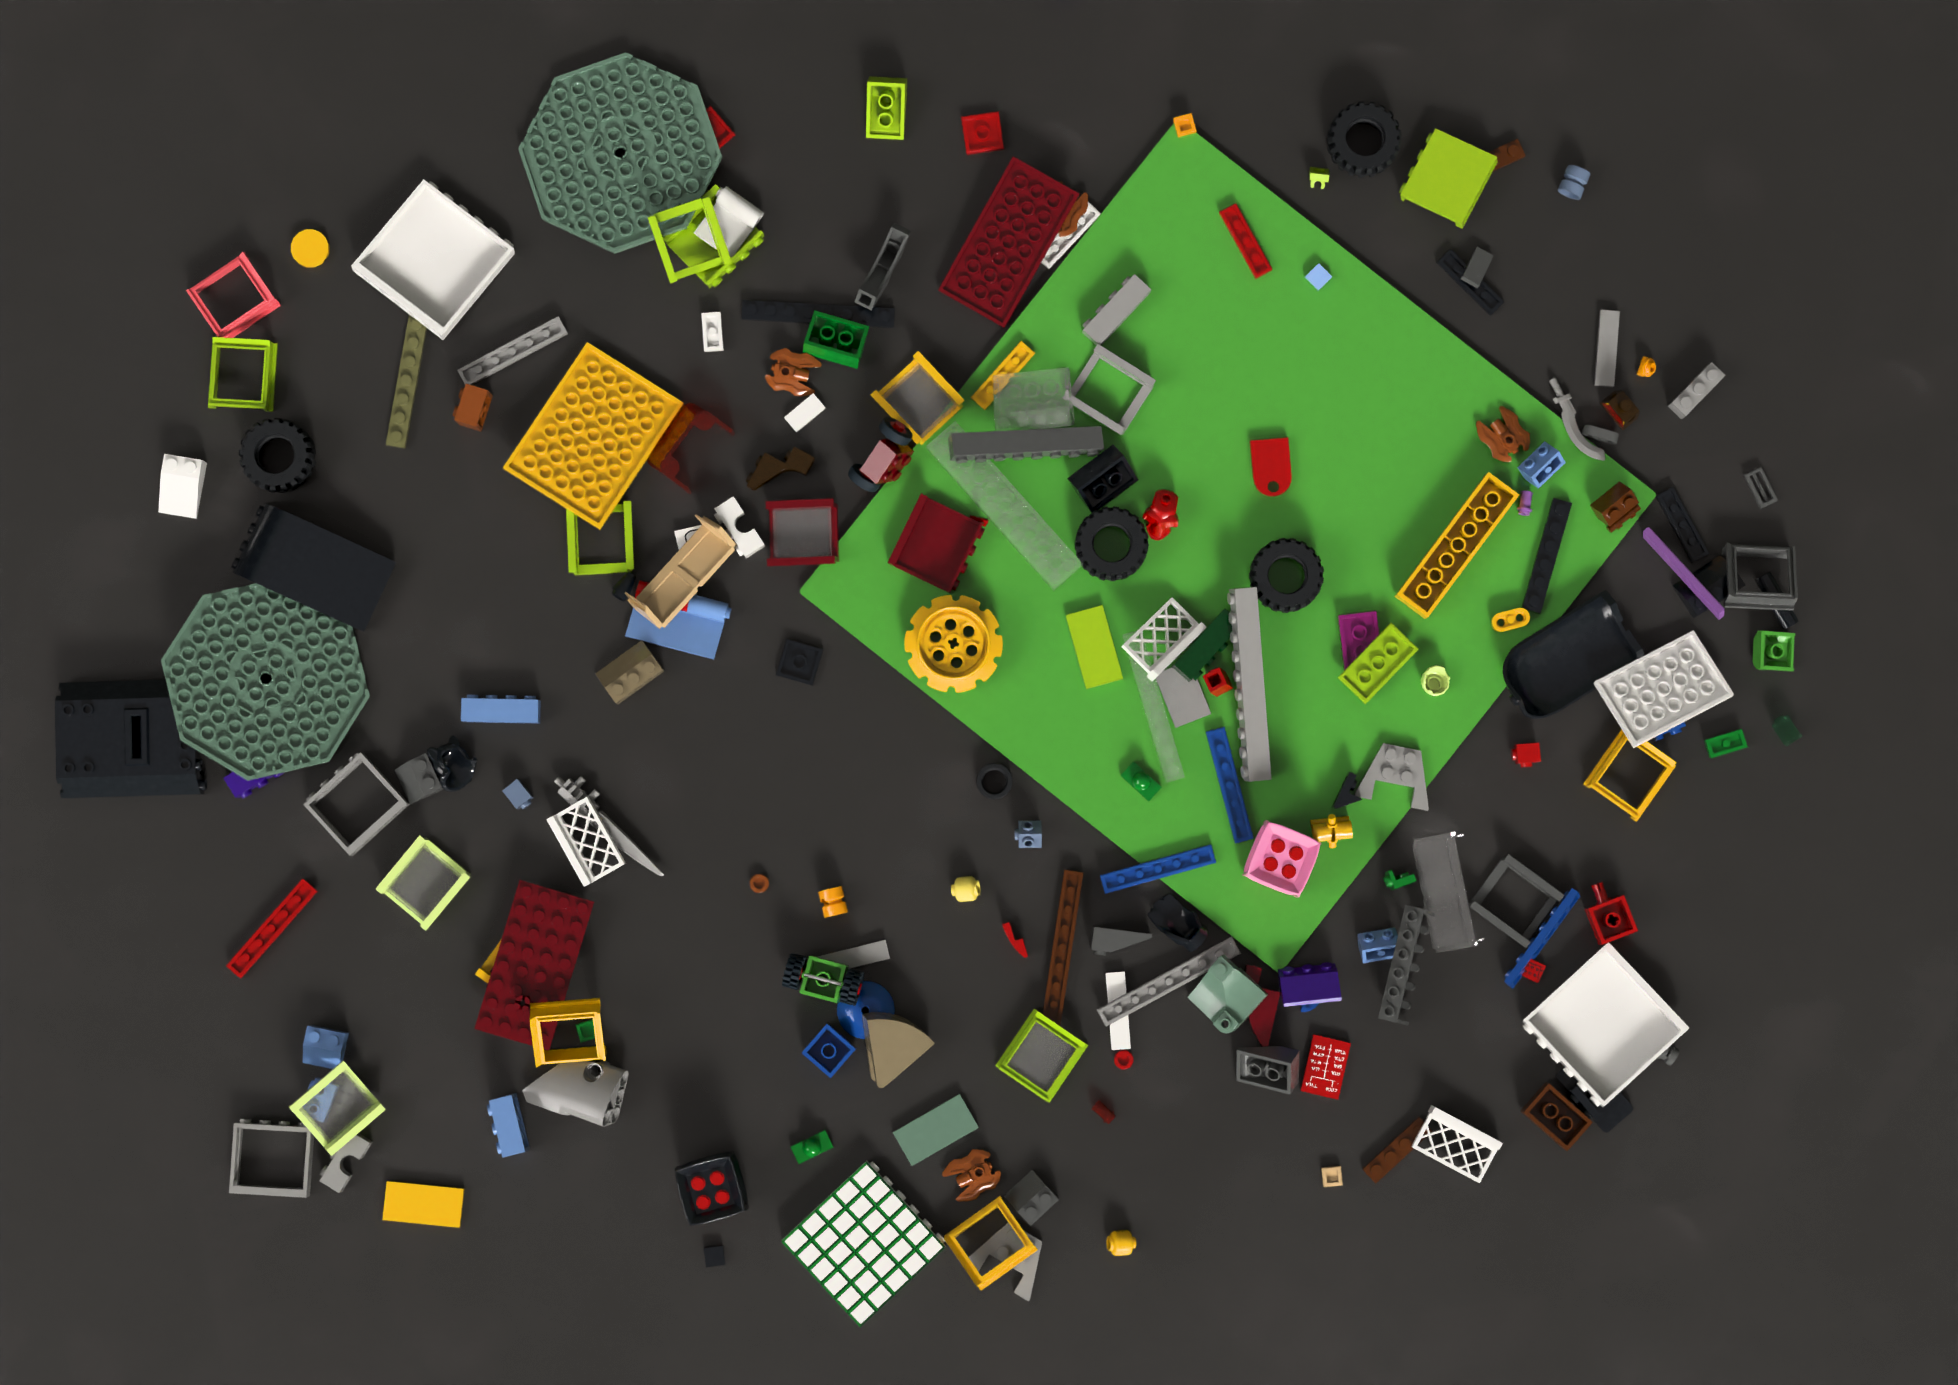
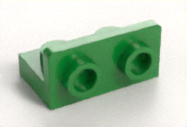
M1392 869L1385 872V877H1383L1385 886L1387 888L1390 887L1391 891L1417 881L1415 875H1409L1408 872L1394 877Z

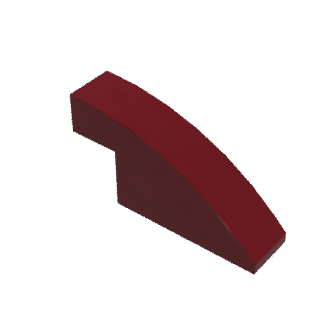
M1245 965V972L1259 984L1262 968ZM1262 988L1268 995L1250 1014L1248 1020L1260 1045L1268 1047L1280 992Z

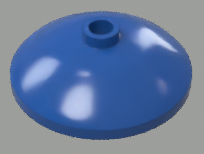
M863 981L855 1006L842 1002L837 1004V1016L841 1026L847 1033L860 1039H865L862 1021L863 1007H868L869 1013H895L894 1002L890 993L883 986L870 981Z

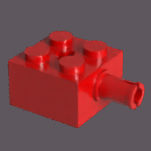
M1603 882L1591 885L1597 902L1595 905L1584 908L1598 945H1603L1637 932L1638 929L1625 896L1618 895L1608 898ZM1609 916L1615 918V920H1613L1612 923H1608L1607 921L1609 919Z

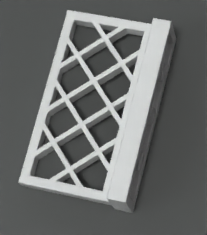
M1171 598L1121 647L1148 673L1147 677L1153 681L1207 627L1202 622L1199 624L1176 600ZM1170 604L1176 609L1177 615H1168L1167 607ZM1155 619H1164V627H1155ZM1168 619H1177V628H1168ZM1181 620H1187L1192 626L1189 629L1181 628ZM1143 630H1151L1152 639H1143ZM1156 631H1165V640H1156ZM1169 632H1178V640H1169ZM1131 642H1139L1140 651H1134L1129 644ZM1143 643H1152L1153 652H1144ZM1156 644H1165L1166 652H1157ZM1144 656H1153L1154 664L1151 667L1144 661Z
M589 796L546 819L584 887L626 864ZM585 802L589 807L588 816L579 813L580 805ZM566 813L573 814L572 825L565 823L562 815ZM578 816L587 819L585 828L575 826ZM590 820L596 821L599 825L597 832L588 830ZM574 829L583 832L581 841L574 839ZM587 833L596 835L594 845L585 843ZM599 837L606 838L608 842L607 849L597 847ZM584 846L593 849L591 858L584 857L582 853ZM596 850L606 852L603 862L594 860ZM609 854L615 855L619 863L616 865L607 864ZM593 863L602 865L601 873L597 876L592 871Z
M1431 1105L1428 1110L1429 1114L1411 1147L1480 1183L1494 1155L1503 1143ZM1431 1119L1438 1121L1440 1130L1429 1131L1428 1124ZM1455 1130L1457 1138L1447 1141L1444 1131ZM1441 1132L1444 1143L1434 1145L1431 1135ZM1428 1136L1431 1147L1423 1149L1417 1146L1421 1138ZM1470 1138L1474 1147L1464 1150L1461 1140ZM1458 1141L1461 1152L1451 1154L1448 1144ZM1445 1145L1448 1156L1440 1158L1437 1156L1435 1148ZM1486 1147L1491 1150L1487 1158L1480 1159L1478 1149ZM1475 1150L1478 1160L1467 1163L1465 1153ZM1462 1154L1465 1165L1457 1167L1454 1165L1452 1157ZM1479 1163L1481 1171L1475 1177L1470 1173L1469 1166Z

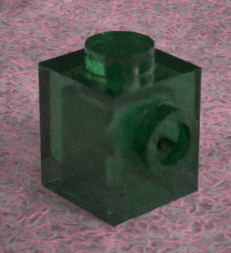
M1788 715L1777 717L1774 720V724L1771 725L1785 746H1789L1803 736Z

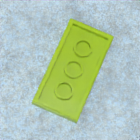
M1103 605L1066 615L1086 689L1122 680V672Z
M1391 622L1337 678L1366 704L1419 648Z

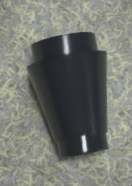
M626 572L612 588L611 594L621 601H625L626 598L628 599L625 592L631 593L636 576Z

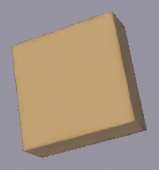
M1341 1166L1321 1167L1323 1187L1343 1185Z

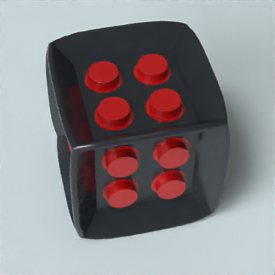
M734 1151L708 1156L675 1167L677 1188L689 1226L724 1219L749 1209L745 1184Z

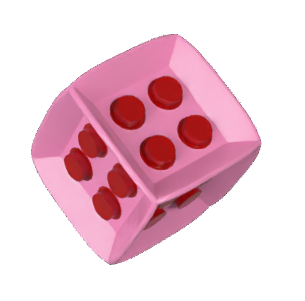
M1265 820L1250 850L1242 876H1246L1274 890L1299 898L1316 862L1321 842L1283 825Z

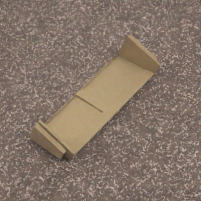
M697 514L695 515L701 522V527L636 598L625 592V595L629 598L627 601L632 607L659 629L661 627L665 628L698 592L697 588L699 586L702 587L735 551L734 546L736 543L726 531L705 516L701 518Z

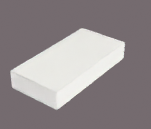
M813 393L786 415L784 419L797 433L826 408Z

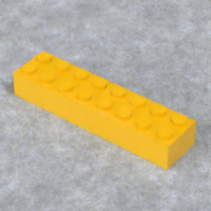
M1490 472L1485 474L1394 597L1424 619L1428 618L1518 498L1519 494Z

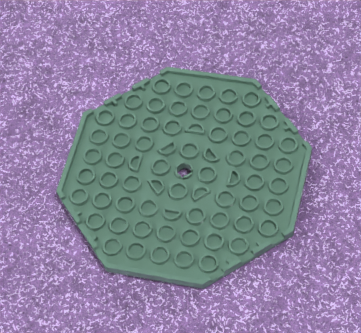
M626 52L554 77L547 95H545L539 106L536 117L533 118L527 134L518 148L542 220L614 254L655 240L647 217L703 197L722 159V154L698 85L681 79V77L661 70L657 66L635 58ZM620 148L625 150V155L622 158L615 156L616 151ZM695 211L659 222L658 225L662 237L687 229Z
M257 583L202 595L161 659L180 741L247 781L329 762L370 697L353 627ZM267 673L271 676L272 680L268 684H263L260 677L262 674Z

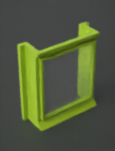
M1034 1008L995 1066L1050 1103L1088 1045Z

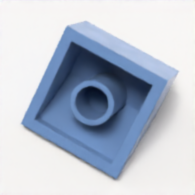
M308 1025L303 1042V1063L334 1069L344 1059L349 1033Z

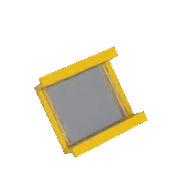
M917 351L913 355L914 360L879 392L875 390L870 395L891 418L900 421L912 432V440L916 444L922 445L963 408L962 403L965 400L926 358Z

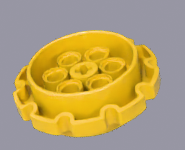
M952 595L934 598L931 600L932 606L930 608L921 606L910 620L914 628L911 631H906L904 641L905 652L912 654V658L908 660V663L914 674L919 679L927 677V685L935 690L947 692L949 687H953L956 693L976 688V680L980 679L985 682L990 678L997 668V664L994 663L993 659L1002 655L1003 639L1001 635L995 634V630L999 628L998 621L989 609L981 611L979 609L980 602L971 597L961 595L957 601L952 599ZM948 620L956 622V627L953 630H948L945 627V623ZM972 627L974 634L971 637L965 636L963 634L964 628ZM933 632H938L941 635V639L938 642H933L930 639V635ZM956 639L959 646L951 649V645L948 642ZM975 646L977 653L974 656H969L966 653L967 647ZM936 651H942L944 658L941 661H936L933 658V654ZM954 658L962 660V665L959 668H954L951 665V661Z

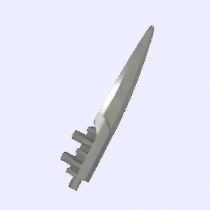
M580 776L575 782L571 778L566 782L561 777L556 778L554 782L560 787L558 794L565 801L573 805L589 796L615 845L659 876L664 875L644 851L604 811H598L600 805L594 800L600 793L594 789L587 795L580 788L586 782L584 777ZM585 802L580 805L579 813L588 816L589 807ZM590 820V824L598 830L599 825L597 822Z

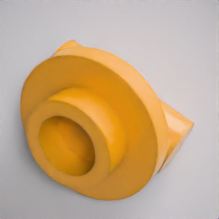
M1643 356L1637 375L1650 377L1656 370L1654 359Z

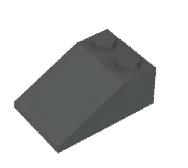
M1093 927L1090 950H1094L1096 955L1106 956V952H1113L1150 939L1152 934Z
M1283 1046L1237 1048L1236 1081L1291 1095L1299 1082V1050Z

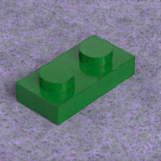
M1742 729L1704 740L1709 758L1748 747Z

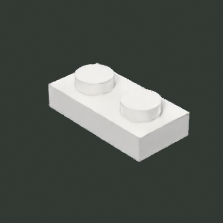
M721 312L701 313L704 352L724 351Z

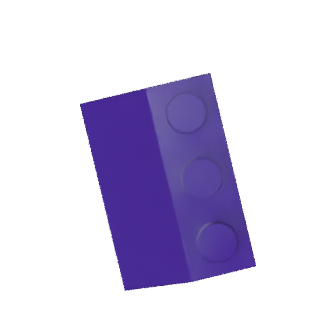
M1325 962L1321 965L1312 966L1306 964L1302 967L1293 968L1288 966L1278 969L1279 992L1284 1007L1342 1001L1338 971L1335 963Z

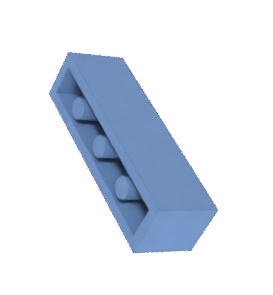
M467 695V698H461L462 722L540 724L541 700H537L536 696H524V699H517V696L505 695V699H497L498 695H486V698H478V695Z

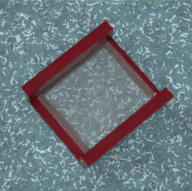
M834 498L765 501L766 509L769 510L770 558L767 559L768 567L836 564V562H839L838 504L834 503Z

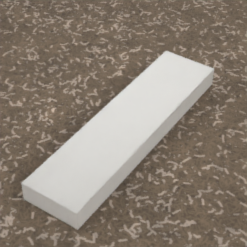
M1088 202L1087 211L1078 220L1075 232L1064 237H1059L1058 232L1042 261V264L1048 269L1066 253L1100 216L1101 213Z
M1125 971L1105 973L1107 1000L1109 1003L1126 994ZM1127 1015L1109 1025L1111 1050L1131 1049L1129 1019Z

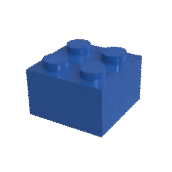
M827 1023L803 1050L802 1054L831 1078L857 1048Z

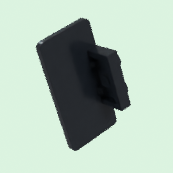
M1565 1067L1556 1074L1557 1079L1571 1094L1569 1096L1576 1105L1580 1104L1583 1108V1114L1589 1119L1592 1118L1605 1133L1612 1130L1633 1111V1106L1621 1092L1603 1108L1601 1105L1597 1107L1590 1100L1591 1095L1588 1091L1583 1092L1576 1083L1578 1081L1574 1076L1570 1078L1563 1071Z

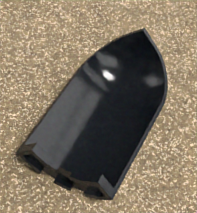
M1606 590L1524 639L1508 653L1503 664V677L1511 694L1509 699L1514 706L1517 705L1526 717L1541 719L1558 713L1596 689L1594 685L1596 680L1644 656L1643 648L1634 638L1629 629L1625 631L1621 623L1624 619L1617 603Z

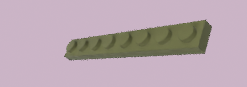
M411 315L408 318L386 440L387 446L406 449L427 333V328Z

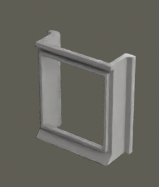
M1097 344L1093 355L1063 399L1116 433L1123 435L1152 391L1156 380ZM1099 359L1143 385L1119 424L1075 397Z

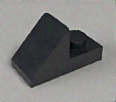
M1351 772L1347 773L1332 808L1337 809L1362 800L1349 793L1350 790H1354L1357 784V780H1355L1357 775Z

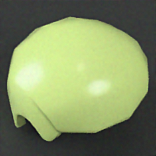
M1435 665L1429 667L1422 674V688L1431 696L1444 694L1449 688L1450 676H1448L1445 668Z

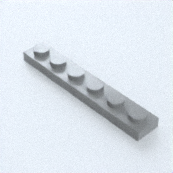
M558 316L457 371L464 384L473 385L562 338L568 333Z

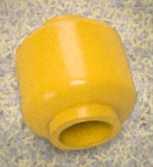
M1128 1230L1112 1231L1110 1236H1107V1249L1114 1256L1130 1255L1133 1248H1136V1238Z

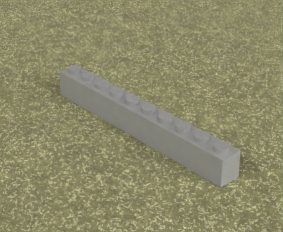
M1257 587L1229 589L1227 601L1231 609L1229 622L1232 624L1230 640L1234 651H1232V661L1235 662L1233 679L1237 687L1235 699L1238 701L1236 717L1239 720L1240 726L1237 733L1238 738L1241 739L1239 756L1242 759L1243 765L1240 768V772L1244 781L1272 780Z

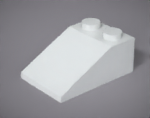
M164 454L160 478L159 513L197 519L207 462L200 459Z

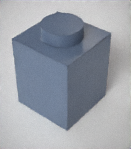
M516 779L502 790L516 809L527 808L532 803L530 800L534 798L520 779Z

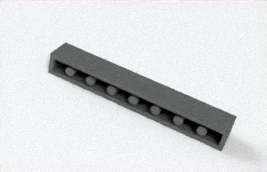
M1101 426L951 433L948 438L950 461H956V463H965L968 460L984 462L987 459L1003 461L1005 458L1022 460L1024 457H1031V459L1036 460L1043 458V456H1050V458L1055 459L1064 455L1075 458L1084 454L1094 457L1098 456L1104 449Z

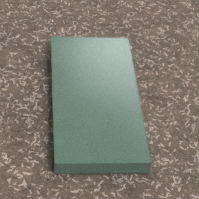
M958 1094L897 1129L893 1134L911 1166L976 1130L979 1126L963 1098Z

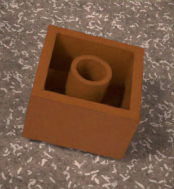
M465 384V387H462L459 393V398L461 399L459 406L456 405L453 411L454 420L461 426L482 432L493 395L486 389Z

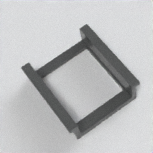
M1726 542L1725 547H1722V556H1726L1728 590L1724 599V607L1794 611V605L1798 599L1795 546L1732 545ZM1736 556L1787 559L1789 593L1738 591Z
M1507 854L1506 857L1500 859L1469 904L1470 908L1520 945L1527 948L1532 934L1556 901H1561L1564 894ZM1507 867L1549 897L1522 935L1481 906V903Z

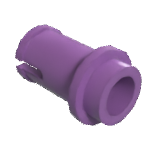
M1521 491L1517 511L1519 515L1529 516L1530 512H1532L1531 501L1533 492Z

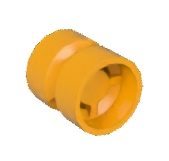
M842 886L818 892L820 902L824 903L822 907L824 918L848 912L846 902L842 900L844 897Z

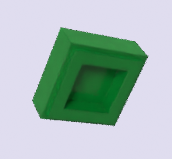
M593 1019L575 1024L581 1043L595 1039Z

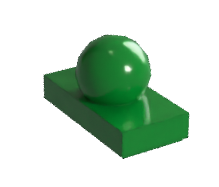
M1134 761L1120 775L1148 802L1162 788Z
M823 1130L791 1146V1149L798 1164H801L834 1146L826 1130Z

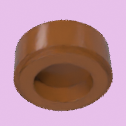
M755 874L750 879V887L756 893H763L769 887V880L763 874Z

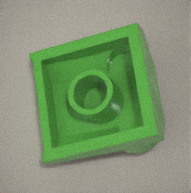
M1757 631L1753 639V665L1758 670L1794 671L1795 633Z

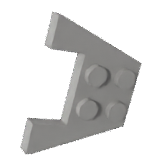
M1383 743L1354 795L1359 798L1372 800L1375 780L1412 787L1414 791L1410 808L1428 811L1429 806L1421 751Z
M1007 1222L972 1253L969 1258L979 1271L989 1254L1003 1262L1024 1247V1244ZM1024 1230L1038 1250L1013 1268L1023 1274L1014 1293L1029 1301L1042 1241Z

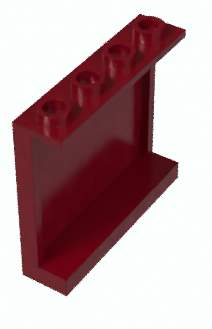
M920 494L889 558L888 564L948 593H951L952 590L956 591L960 583L957 579L960 573L964 574L967 569L968 563H966L968 556H973L977 548L974 545L977 538L981 539L985 531L982 528L984 524L944 506L924 494Z

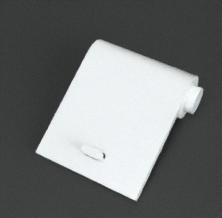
M726 186L725 188L721 187L715 195L717 199L713 208L730 258H732L757 226L764 212ZM705 217L694 231V234L717 250Z

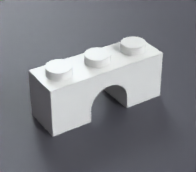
M734 496L714 508L717 512L714 514L719 524L724 523L727 528L725 530L726 533L737 543L735 549L740 557L744 555L748 558L765 547L755 529L747 533L739 532L736 529L737 520L745 515Z

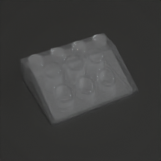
M1069 367L993 375L996 431L1044 429L1075 425Z

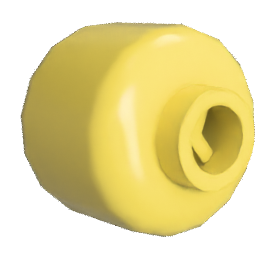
M973 876L958 877L955 879L954 884L951 885L952 896H955L959 902L974 901L981 892L980 883Z

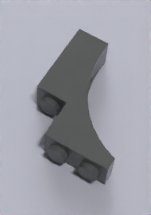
M893 223L870 272L859 288L855 303L872 311L888 285L894 268L901 259L911 233L910 230Z

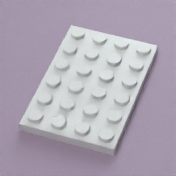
M1694 630L1594 682L1596 689L1633 748L1734 695Z

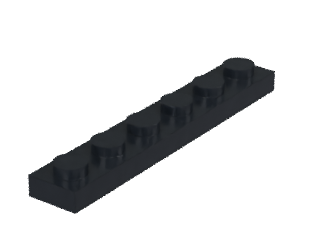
M1556 498L1552 499L1521 607L1528 611L1541 613L1572 506L1570 502Z

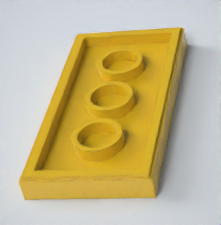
M387 1181L382 1220L460 1228L465 1188Z

